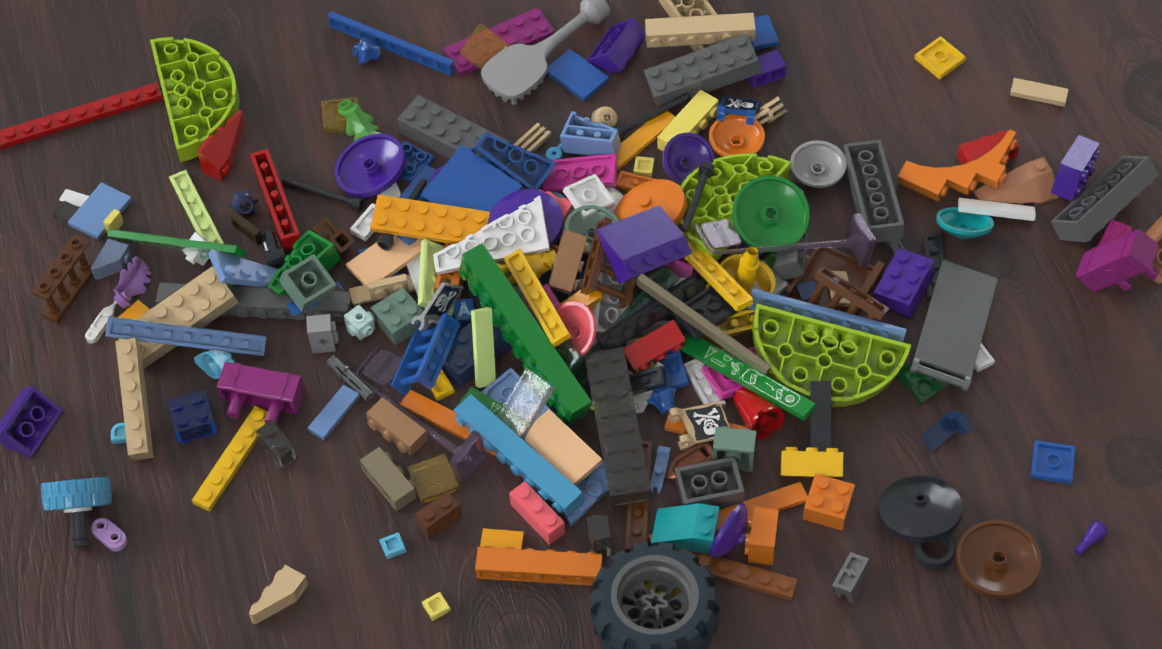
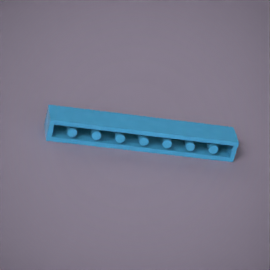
M472 394L454 409L456 422L461 427L465 426L468 428L470 435L476 440L479 438L482 441V445L489 452L493 451L496 453L497 459L502 464L507 463L513 474L524 478L523 481L531 488L534 487L538 491V495L545 502L548 500L552 503L553 509L558 514L563 513L568 517L585 501L582 491Z

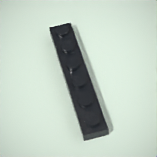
M691 276L667 290L683 303L700 293L695 279ZM653 299L596 337L602 352L608 355L669 315L672 310L658 300Z

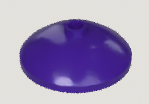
M689 132L680 133L667 142L662 156L663 166L667 175L680 186L688 175L700 167L702 162L713 163L715 159L710 144L703 137ZM682 160L686 162V166L682 164Z
M744 503L736 506L716 536L709 556L713 559L730 553L737 544L741 546L745 541L748 510Z

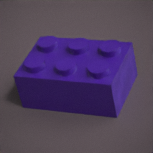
M1078 135L1060 163L1051 191L1052 194L1073 201L1076 195L1079 196L1081 194L1083 186H1086L1089 176L1091 177L1095 170L1093 165L1100 155V151H1098L1100 143Z
M898 248L874 291V298L890 308V311L911 318L935 275L934 260Z

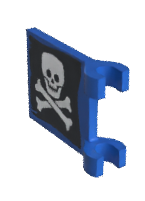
M723 96L721 104L718 106L716 120L724 121L726 113L747 116L746 124L753 125L759 101Z

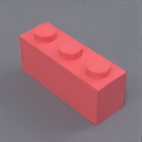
M525 481L509 493L511 506L549 546L565 534L564 521Z

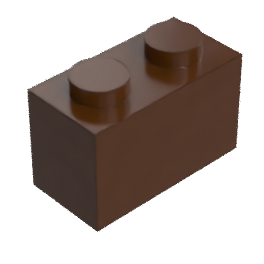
M446 491L414 514L416 525L428 539H431L461 517L460 505Z

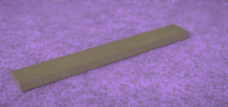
M640 274L637 278L636 285L741 361L765 375L769 372L770 364L647 276Z

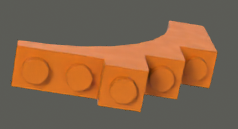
M1009 129L1002 141L991 151L979 159L963 165L934 168L906 161L898 175V184L939 202L941 197L946 196L949 187L967 196L971 190H975L978 181L997 189L1000 184H1004L1007 178L1005 165L1009 159L1008 154L1010 150H1014L1018 143L1016 132Z

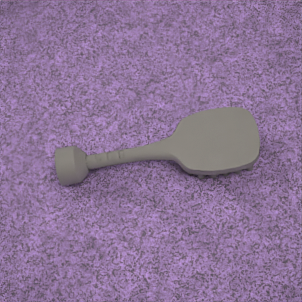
M582 0L580 2V14L547 39L535 45L514 44L503 49L484 65L481 70L482 80L490 91L495 92L496 97L501 96L504 102L510 99L513 105L517 104V98L523 100L525 94L529 95L532 89L536 90L537 85L543 83V78L548 71L546 58L559 43L586 22L599 24L610 15V8L605 0Z

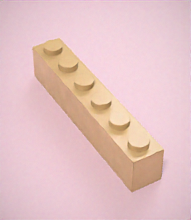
M754 13L645 19L647 48L715 44L746 33L750 41H755Z
M136 338L115 341L128 456L133 461L154 458L141 344Z

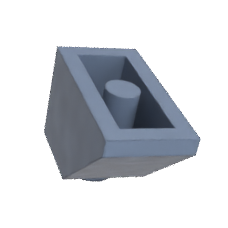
M108 239L91 267L94 278L99 280L125 269L128 262L132 260L129 245Z

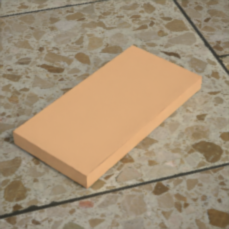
M394 235V244L389 251L381 249L376 242L348 262L346 267L369 290L368 282L389 278L420 256L421 241L423 239H417L411 245H407Z
M550 409L519 434L520 438L575 486L603 463L602 458Z

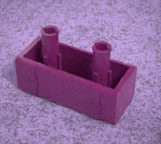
M1141 229L1128 232L1122 237L1085 252L1076 277L1094 292L1114 284L1118 285L1123 291H1127L1132 284L1129 278L1144 273L1150 280L1157 278L1160 270L1153 266V262L1159 245Z
M225 362L217 383V390L222 400L231 402L226 413L229 417L239 418L242 404L269 409L264 421L271 426L277 425L280 412L298 415L306 392L301 376L288 372L282 373L246 366L241 363Z

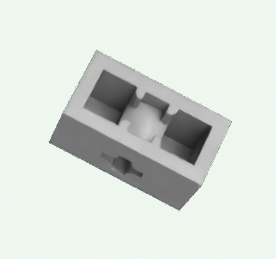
M330 314L306 316L307 334L312 354L336 351L335 344L339 343L338 332H336L335 321H331Z

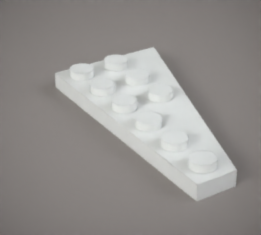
M538 196L531 203L518 207L519 209L513 213L506 214L489 223L477 233L466 236V239L461 242L453 243L435 253L433 257L437 275L459 271L462 254L481 243L484 244L495 262L504 261L503 258L519 248L524 255L550 251L541 197Z

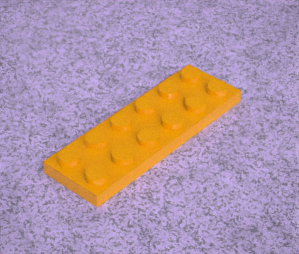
M378 194L370 230L372 232L417 239L426 238L436 242L457 244L466 239V236L473 235L486 226L490 212Z

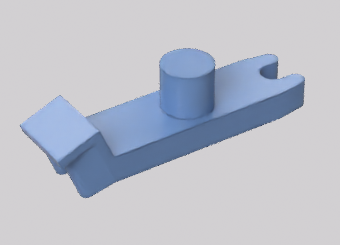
M658 447L650 483V493H653L654 489H657V494H660L662 491L669 461L670 447Z

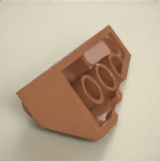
M1044 157L1027 162L1006 173L1007 178L1004 184H1000L997 189L984 185L973 192L977 200L1007 204L1017 203V205L1032 202L1043 204L1059 197L1051 193L1055 179L1053 171Z

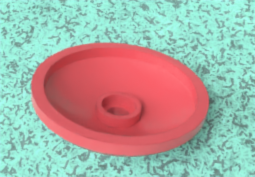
M576 301L567 302L556 311L572 337L554 348L563 360L574 361L583 357L590 350L596 336V320L593 312L587 305Z

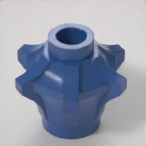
M364 37L363 40L359 41V44L353 46L352 53L353 56L358 58L359 64L363 65L368 61L379 59L380 46L369 42Z
M666 386L654 389L650 398L646 400L648 404L660 410L662 415L669 412V409L676 408L674 404L676 389Z

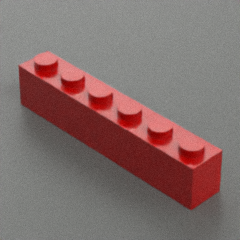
M268 149L250 154L252 165L284 252L294 249V243L300 238V234Z

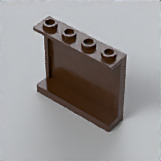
M822 236L819 242H815L812 254L806 256L805 274L794 277V282L788 284L785 294H787L788 298L801 301L796 285L813 280L818 285V281L814 279V276L824 266L830 271H847L849 283L871 296L884 274L885 263L878 261L873 266L826 245L825 236ZM825 287L821 294V299L815 305L827 308L831 302L829 288ZM836 307L835 310L847 313L850 307ZM859 308L855 315L858 316L862 309Z

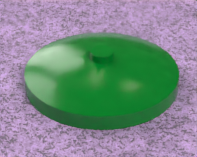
M761 176L746 183L738 192L732 206V222L738 236L748 246L755 247L758 251L780 252L795 245L805 233L809 223V206L802 191L791 181L778 176Z

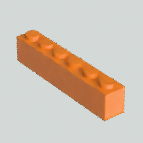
M484 546L477 549L475 572L477 579L593 586V581L602 568L603 561L602 554L595 552H557L552 549L537 551L532 548L521 550L513 547L494 548L493 546Z

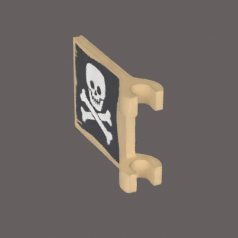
M720 401L685 409H669L670 415H668L670 423H676L682 419L687 434L679 436L680 441L678 445L680 450H685L695 444L713 441L715 427H730Z

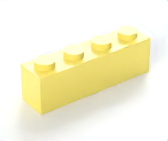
M700 90L657 137V148L663 151L667 142L680 133L689 132L698 135L701 130L707 127L712 117L715 118L717 116L719 100Z

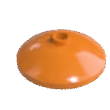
M725 115L724 121L716 120L709 131L710 145L722 157L744 153L757 154L763 147L765 140L762 125L756 119H754L753 125L746 124L747 116Z

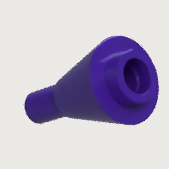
M1092 521L1083 537V541L1074 549L1075 552L1081 555L1089 546L1107 537V527L1100 521Z

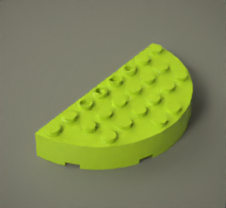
M174 37L152 39L150 42L180 162L188 161L198 157L197 151L210 135L215 136L219 127L224 128L227 120L238 111L239 93L235 76L229 63L220 56V53L204 43L184 38V40H174Z
M754 153L734 154L714 159L712 163L715 167L714 173L706 181L689 231L687 233L683 232L686 240L691 242L697 251L700 252L701 250L717 261L739 237L732 222V206L738 192L746 183L761 176H778L789 180L791 174L790 161L768 155V158L757 157V154ZM699 167L688 175L680 186L687 199L686 212L677 225L680 231H682L684 219L700 178L698 173ZM713 223H715L714 225L719 223L722 228L721 231L723 230L730 245L728 243L723 245L721 237L719 238L718 232L713 227Z
M756 304L752 323L753 343L757 356L771 366L767 373L768 376L809 400L810 381H831V407L855 405L871 399L882 392L896 378L911 348V345L760 304Z

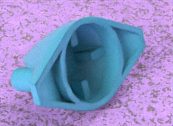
M210 350L194 357L195 364L213 379L220 377L225 362L235 363L231 353L226 351Z

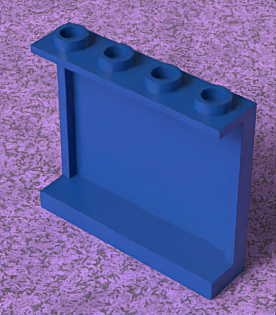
M461 145L423 191L421 201L491 212L493 207L503 197L512 192L522 190V184L516 178L507 176L503 169L491 165V162L485 157L481 158L476 155L472 148H466Z

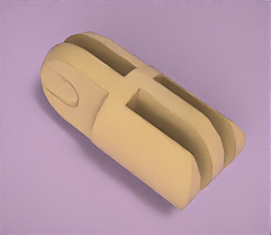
M778 96L760 107V112L755 115V119L762 116V119L758 121L761 125L765 122L771 123L787 112L784 109L773 116L774 112L784 106L783 103L771 109L768 108L780 100Z

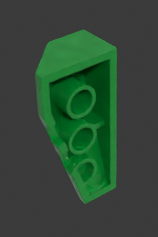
M308 230L294 243L293 251L285 257L283 267L276 271L267 285L268 289L279 296L286 294V290L279 282L282 273L313 254L328 272L341 260L335 245L313 231Z

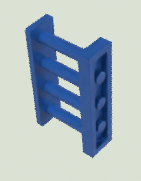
M448 313L442 314L437 327L431 329L428 327L425 331H420L418 328L421 322L417 324L391 383V386L403 396L408 394L411 385L416 382L421 383L427 389L434 387L461 325Z

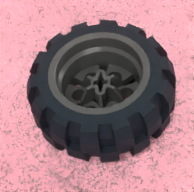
M659 541V546L648 547L647 542L632 545L631 552L627 554L623 550L619 551L607 560V568L603 567L599 570L593 581V592L590 594L591 622L594 633L600 637V644L605 649H705L711 642L712 633L717 630L720 609L719 591L715 587L716 580L709 568L705 565L700 566V558L685 548L682 552L676 551L675 545ZM652 581V588L648 591L646 584ZM676 589H679L681 591L680 594L671 598V595L675 592ZM659 591H664V592H663L662 594H660V595H659V594H656V593L659 592ZM626 600L633 603V605L622 604V602ZM677 605L680 607V610L675 611L672 607ZM631 615L639 616L637 619L630 618Z

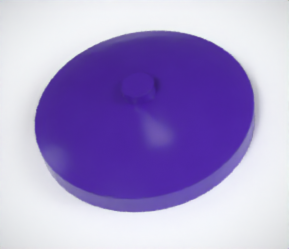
M371 134L364 136L350 144L339 156L334 171L336 182L343 192L349 196L367 198L378 195L389 189L400 178L406 165V153L400 142L390 135Z
M524 189L512 192L498 201L490 212L487 225L506 214L513 213L519 209L518 207L524 204L527 205L534 201V198L540 196L549 246L551 248L561 236L564 217L560 205L551 195L540 190Z

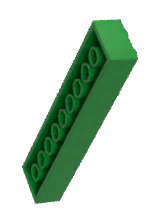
M481 243L463 253L459 269L460 276L464 281L467 280L472 294L480 299L482 308H492L494 326L499 327L502 331L504 341L510 343L515 357L521 359L524 370L528 375H532L535 386L545 394V400L550 407L553 406L556 416L567 426L587 416L592 401L484 244Z

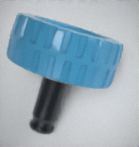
M109 477L41 484L42 505L45 511L63 510L64 513L70 512L74 548L89 546L86 511L92 510L93 506L109 505L112 502Z

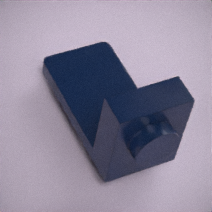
M949 411L928 429L922 437L930 451H935L955 432L968 434L973 429L968 417L964 413Z

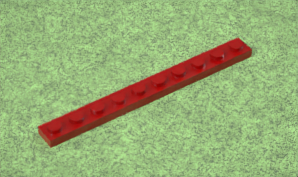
M158 82L0 130V150L163 100Z

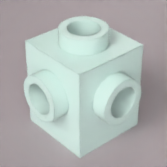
M357 305L344 315L348 332L352 336L355 335L359 340L370 336L375 330L374 316L369 311L366 312L360 305Z

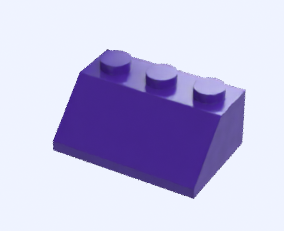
M634 18L612 25L586 61L607 73L622 71L626 67L625 63L634 56L635 49L643 43V38L646 36L645 30Z
M34 386L22 389L0 422V443L10 450L27 457H32L63 409Z

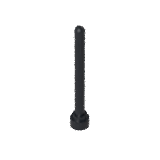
M685 93L624 126L616 125L613 128L618 130L621 140L632 129L690 99V95Z
M702 162L698 169L700 178L681 228L684 233L689 231L706 181L714 173L715 167L710 162Z
M282 179L283 185L348 204L352 207V210L361 212L364 208L365 198L348 197L292 179Z
M423 178L419 181L409 199H418L427 184L426 179ZM387 233L381 235L377 245L381 249L389 251L394 244V235Z

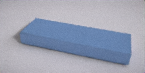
M343 385L309 425L308 431L325 440L360 398L359 393Z

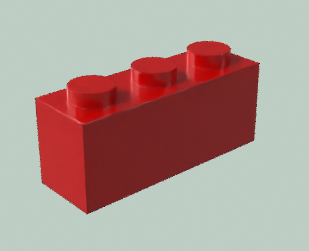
M1009 130L999 131L993 135L959 145L957 158L961 165L979 159L991 151L1002 141ZM1018 143L1014 150H1010L1008 160L1018 156L1020 147Z
M672 320L625 347L622 351L634 372L637 370L642 372L649 368V363L654 360L660 362L667 357L666 354L673 350L675 353L682 349L686 340L675 321Z

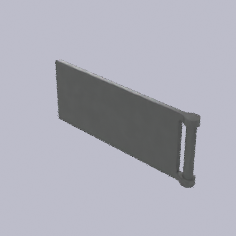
M946 260L942 261L910 372H918L961 387V390L966 392L968 391L998 281L997 278ZM919 362L924 363V364H927V365L932 366V367H935V368H938V369H941V370H944V371H946V372H949V373H952V374H955V375L964 377V380H962V379H960V378H957V377H954V376H951V375H948V374H945V373H942V372H940V371H937V370H934V369H931V368L922 366V365L919 364Z

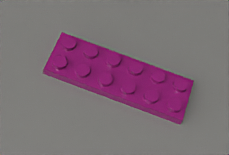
M539 7L443 49L447 58L454 60V68L458 75L463 76L484 67L492 57L503 49L514 44H537L553 35L555 30Z

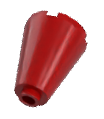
M746 387L736 391L734 402L747 429L756 431V440L767 439L772 436L770 434L772 431H778L781 428L785 415L780 407Z

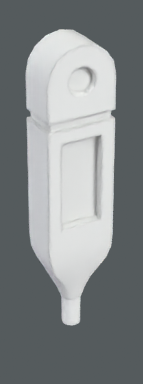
M116 301L112 305L103 308L85 334L88 343H96L107 328L108 316H115Z

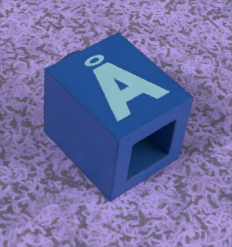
M460 299L454 302L455 319L461 323L459 330H462L472 322L471 310H474L473 299Z

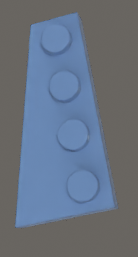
M211 249L208 253L221 283L268 288L267 285L278 270Z
M512 368L481 391L532 423L550 409Z
M617 453L605 459L587 481L583 479L576 485L582 491L585 501L568 517L561 513L570 526L575 524L628 472V467Z

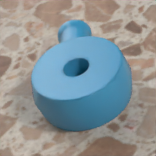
M559 144L558 147L549 148L546 151V159H562V144Z

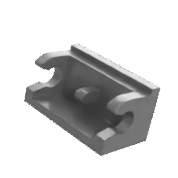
M850 552L832 585L839 598L844 594L849 603H855L872 572L869 558Z

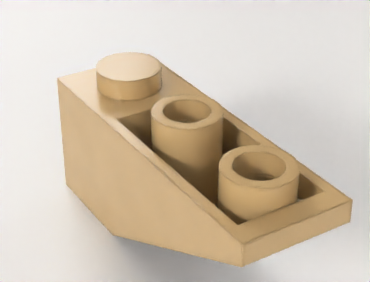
M287 565L282 570H278L273 582L263 590L262 597L250 608L249 616L252 623L256 625L295 603L308 587L306 576Z

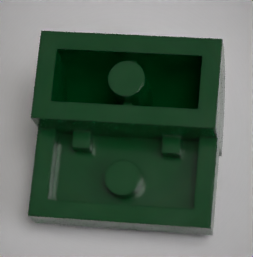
M912 362L901 368L896 376L902 386L910 390L919 404L950 384L918 372H910ZM919 362V364L922 365V366H925V367H928V368H931V369H934V370H937V371H940V372L946 374V372H945L944 370H941V369H938V368H935V367H932V366H929V365H927V364H924V363Z

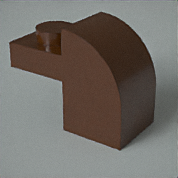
M327 216L311 229L314 233L333 243L339 255L355 242L343 227L338 230Z

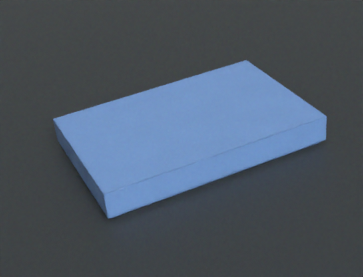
M101 182L70 218L68 224L100 240L106 233L103 221L113 209L120 211L122 214L132 202V198Z

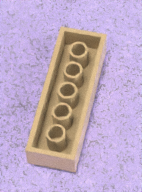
M212 266L136 320L203 328L239 302L227 285L220 282ZM138 341L141 344L143 369L177 345Z

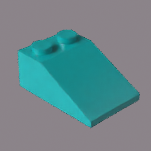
M698 503L657 509L651 545L659 546L660 541L674 544L675 549L683 550L685 548L688 551L709 554L716 537L719 506Z

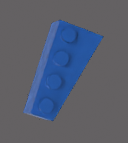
M487 132L482 134L472 148L482 157L488 159L495 167L503 169L507 176L519 180L524 189L537 190L557 164L552 160L527 151Z

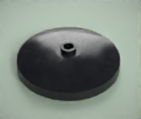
M912 476L900 479L886 488L879 500V517L883 526L892 535L902 540L916 543L933 542L948 536L958 527L962 519V501L957 491L948 483L928 476Z

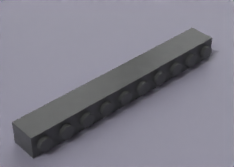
M159 283L156 305L186 284ZM227 286L239 303L220 316L258 317L261 319L277 318L280 320L296 319L302 321L307 320L306 316L330 314L331 321L345 322L344 315L351 310L352 300L350 292L334 291L331 295L322 299L320 304L293 316L287 307V304L293 302L288 293L279 296L268 288Z

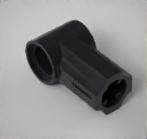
M265 231L261 238L268 266L275 267L284 264L285 253L280 245L277 231Z

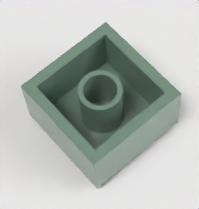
M314 254L283 272L279 281L301 312L331 295L336 287V283Z
M403 287L371 307L375 323L395 346L413 335L417 325L411 324V320L413 317L423 313V310Z
M728 426L715 427L712 461L735 456L739 471L753 472L756 431L747 428L733 429Z

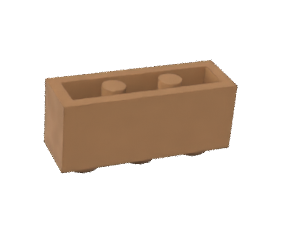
M564 230L548 283L551 290L570 295L572 290H576L578 279L575 278L577 272H581L584 261H581L582 253L586 254L589 245L586 242L587 236Z
M383 397L366 413L368 426L372 430H378L382 433V436L388 442H394L403 453L407 452L413 456L428 441L427 431Z

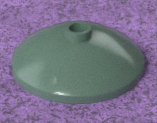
M596 205L581 206L568 215L565 222V230L587 236L586 242L589 245L586 253L590 254L593 241L591 237H594L597 222L605 217L612 219V223L619 221V219L606 208ZM582 210H598L595 214L584 220L580 213Z

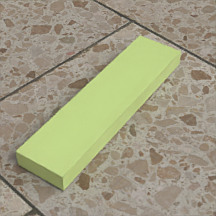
M490 307L471 310L475 386L478 388L489 386L496 380L492 308Z

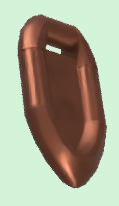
M704 442L695 444L679 453L667 466L665 478L675 480V468L712 461L713 447L710 443ZM703 450L709 455L707 458L702 453Z

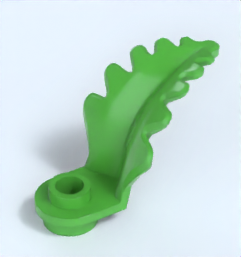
M344 100L338 104L339 114L347 120L346 133L349 136L355 135L354 141L367 135L381 134L375 132L379 129L378 126L371 124L374 121L373 117L364 113L358 104L353 103L351 100Z

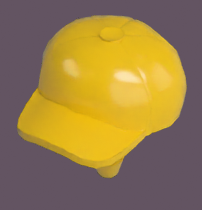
M749 247L744 254L731 255L721 262L720 265L750 296L755 282L762 291L774 294L776 276L769 266L759 260L757 248Z

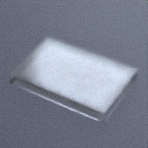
M526 368L497 417L520 438L525 439L555 387Z

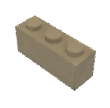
M378 447L360 459L362 471L396 512L416 499L415 484L411 479L407 480L405 478L404 471L399 465H394L393 459L387 451L383 452Z

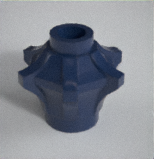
M249 189L241 193L234 191L232 193L234 198L232 203L229 204V208H233L241 216L248 213L253 215V208L258 203V199H254L250 195Z

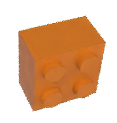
M815 473L804 507L803 520L843 531L853 499L855 484Z
M754 507L753 515L749 514L744 555H748V563L773 566L779 510Z

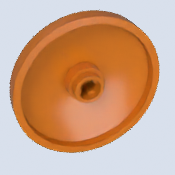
M665 179L651 180L634 187L626 193L617 204L614 215L620 221L660 205L677 226L686 212L687 199L681 187L675 182Z

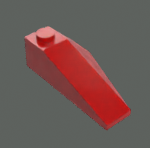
M237 111L227 120L226 126L224 128L219 127L215 136L210 135L197 151L203 174L223 181L230 174L245 125L243 111Z

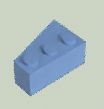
M573 111L560 135L564 153L589 156L618 154L621 147L617 129L600 122L598 124L594 123L588 117H579Z

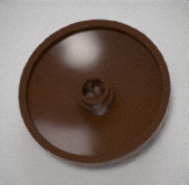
M987 520L977 523L963 534L956 551V565L964 582L974 591L990 598L1007 599L1023 594L1035 583L1041 568V553L1034 538L1022 527L1004 520Z

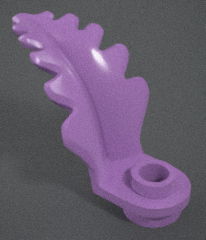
M138 256L132 259V263L128 262V271L125 269L121 270L119 284L114 289L116 295L113 299L124 309L131 305L130 300L133 296L146 292V287L143 284L151 282L147 277L151 275V272L148 271L150 268Z

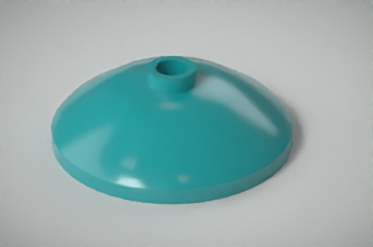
M958 207L942 209L936 216V221L943 230L960 239L984 236L991 232L994 227V221L990 216L959 212Z

